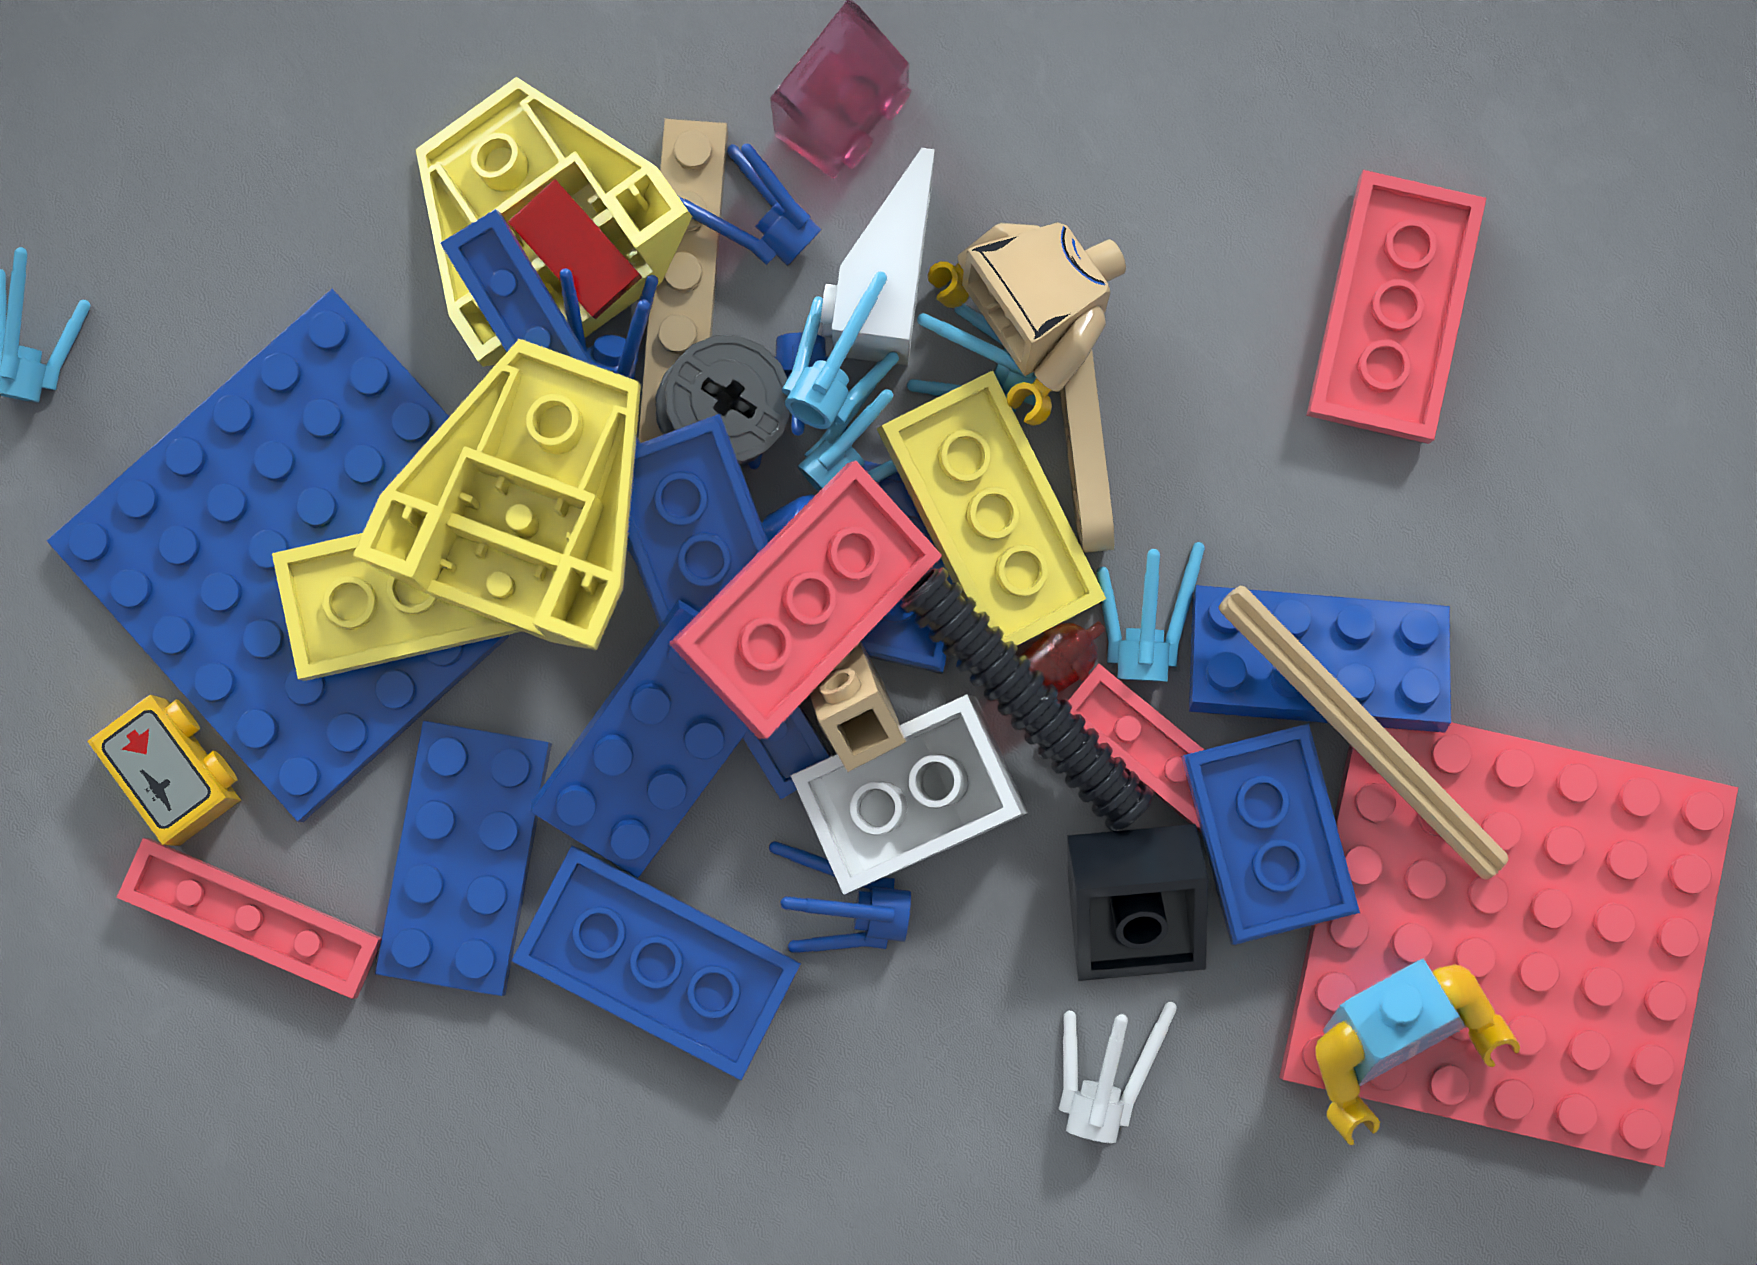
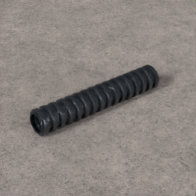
M944 567L935 568L926 573L904 595L901 609L905 613L913 611L917 615L915 624L919 628L927 626L931 630L928 634L930 640L933 643L941 641L944 644L942 652L946 657L955 656L958 659L956 667L961 672L970 671L972 674L970 682L975 687L981 685L985 687L984 697L988 701L997 700L999 702L997 711L1002 716L1010 714L1013 717L1011 726L1015 730L1024 729L1026 731L1024 735L1025 741L1029 745L1036 743L1039 745L1038 754L1040 757L1053 760L1051 764L1052 769L1057 774H1066L1065 783L1070 788L1078 787L1080 789L1078 796L1083 802H1093L1092 812L1097 817H1107L1105 825L1110 831L1122 830L1134 823L1149 807L1153 796L1152 790L1148 786L1139 787V776L1134 771L1125 772V761L1121 757H1111L1113 750L1108 743L1099 744L1097 742L1099 733L1094 728H1084L1085 718L1081 714L1072 715L1070 713L1072 709L1071 703L1067 699L1060 701L1057 699L1058 689L1054 685L1045 686L1043 684L1045 680L1044 674L1040 670L1032 672L1029 669L1031 660L1026 655L1018 657L1015 654L1018 649L1017 645L1013 641L1005 643L1002 640L1003 630L999 626L991 628L988 625L990 616L985 611L977 613L974 610L976 601L972 597L964 599L960 595L962 586L958 582L950 584L946 580L949 574Z

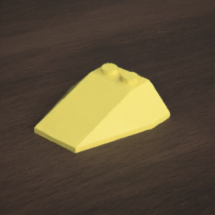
M518 77L511 80L416 149L448 315L477 361L483 367L496 365L507 352L440 242L491 211L498 209L567 321L560 280L508 223L515 214L556 179L642 276L636 284L596 320L579 303L584 336L587 337L636 302L642 294L646 278L649 275H655L658 278V285L662 283L692 218L687 208L655 165Z
M518 339L380 494L353 556L439 600L552 643L597 650L623 590L641 385L638 381Z

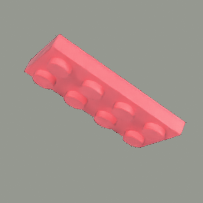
M1367 170L1362 171L1358 179L1306 416L1427 444L1435 440L1485 208V197Z
M855 460L847 463L669 644L758 739H767L942 557V554Z

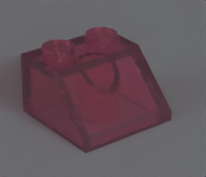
M846 0L770 97L775 136L833 179L845 165L853 169L860 163L874 140L869 136L870 132L882 117L891 121L905 105L911 94V89L907 87L909 84V63L861 7L852 0Z

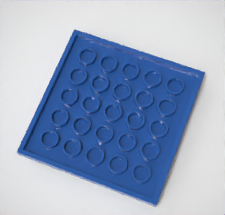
M333 288L47 540L50 546L295 820L302 823L512 635L509 634L312 680L301 681L298 679L272 553L363 533L380 494L449 418V415Z

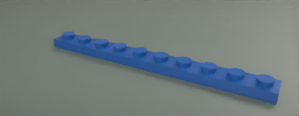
M498 209L491 211L440 242L506 352L518 339H522L593 365ZM636 436V445H637V444H640L641 442L639 441V439H638L637 436ZM627 542V550L633 558L632 552ZM801 705L767 739H758L750 729L743 737L780 800L797 790L791 775L832 757Z

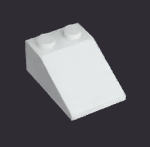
M920 149L840 265L838 285H825L821 323H823L822 336L832 337L834 349L875 274L884 272L887 275V281L846 358L879 362L888 353L896 352L899 356V361L896 364L908 366L932 187L935 149Z
M962 696L900 725L906 743L847 772L838 754L791 775L843 895L1028 814L975 696Z

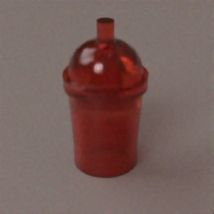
M1097 621L1087 630L1075 623H1061L1044 631V635L1020 656L1026 655L1031 660L1029 669L1032 672L1040 670L1044 674L1045 680L1043 684L1045 686L1054 685L1060 693L1078 680L1082 682L1089 676L1088 672L1094 667L1097 660V646L1094 640L1104 633L1106 629L1100 621Z

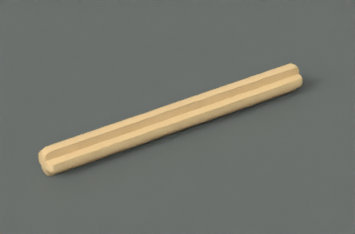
M1238 586L1222 600L1219 605L1220 612L1482 879H1490L1506 865L1509 859L1508 854L1246 587Z

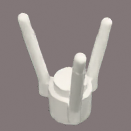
M1167 1002L1121 1098V1089L1114 1087L1113 1083L1128 1023L1127 1017L1119 1014L1115 1018L1099 1082L1084 1080L1081 1091H1078L1076 1014L1070 1010L1065 1012L1063 1017V1092L1059 1110L1069 1113L1066 1128L1068 1133L1093 1141L1116 1143L1119 1126H1129L1135 1100L1177 1010L1175 1003Z

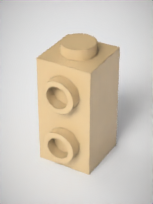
M860 641L810 693L818 721L847 772L906 743L884 682Z

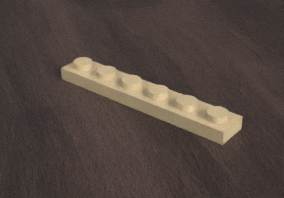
M665 119L660 172L678 196L721 218L728 140L727 123ZM692 218L662 283L656 288L654 301L648 317L638 438L641 443L662 435L656 422L655 396L664 373L692 344L712 337L720 234Z

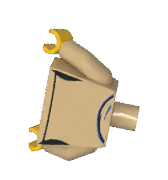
M1058 222L1043 227L1038 225L1000 223L993 226L958 255V263L955 266L943 261L933 264L928 272V281L936 288H941L952 280L945 290L938 293L936 299L947 308H957L962 306L970 296L1023 375L1026 376L1034 372L1037 378L1032 384L1026 382L1018 383L1007 394L1008 406H1011L1013 409H1017L1029 395H1035V406L1024 418L1025 423L1034 426L1043 423L1051 413L1052 404L1048 396L1050 391L1059 392L1085 362L1106 325L1104 315L1111 292L1107 282L1123 275L1126 271V264L1120 248L1111 239H1107L1084 250L1069 227Z

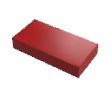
M556 179L508 221L559 280L562 269L571 270L578 302L595 320L642 278L640 273Z

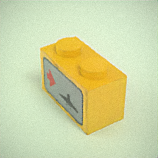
M150 694L87 742L161 844L181 846L241 801L240 797L231 787L238 779L232 768L217 751L213 750L207 754L194 736L200 730V726L183 703L178 699L170 703L168 699Z

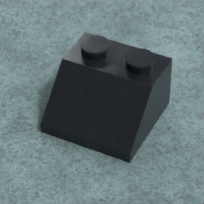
M1196 824L1067 835L1068 885L1078 981L1206 970L1208 876Z

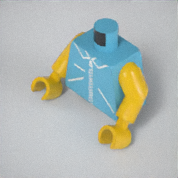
M1421 959L1346 1000L1338 1007L1323 1029L1324 1035L1318 1040L1316 1045V1059L1327 1095L1332 1101L1327 1110V1118L1349 1145H1354L1352 1133L1360 1123L1363 1122L1373 1134L1378 1131L1380 1125L1378 1117L1358 1096L1360 1086L1464 1029L1465 1026L1469 1028L1468 1035L1484 1063L1489 1067L1496 1066L1490 1057L1491 1052L1496 1047L1502 1044H1510L1515 1053L1520 1051L1519 1042L1505 1020L1500 1015L1495 1014L1494 1008L1469 970L1459 965H1450L1431 971L1425 960Z

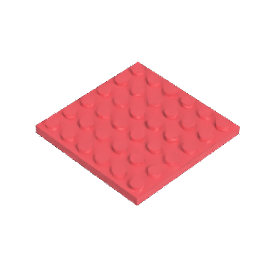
M1451 722L1446 733L1384 728L1508 854L1509 859L1506 865L1496 875L1486 880L1482 879L1349 744L1334 818L1360 913L1311 925L1279 1078L1326 1090L1316 1059V1045L1318 1040L1324 1035V1027L1342 1003L1421 959L1425 960L1431 971L1445 966L1459 965L1469 970L1475 977L1494 1008L1495 1014L1500 1015L1505 1020L1519 1042L1520 1051L1515 1053L1510 1044H1502L1496 1047L1490 1055L1496 1066L1489 1067L1484 1063L1468 1035L1469 1028L1465 1026L1464 1029L1361 1085L1360 1093L1358 1094L1360 1098L1664 1167L1739 787Z

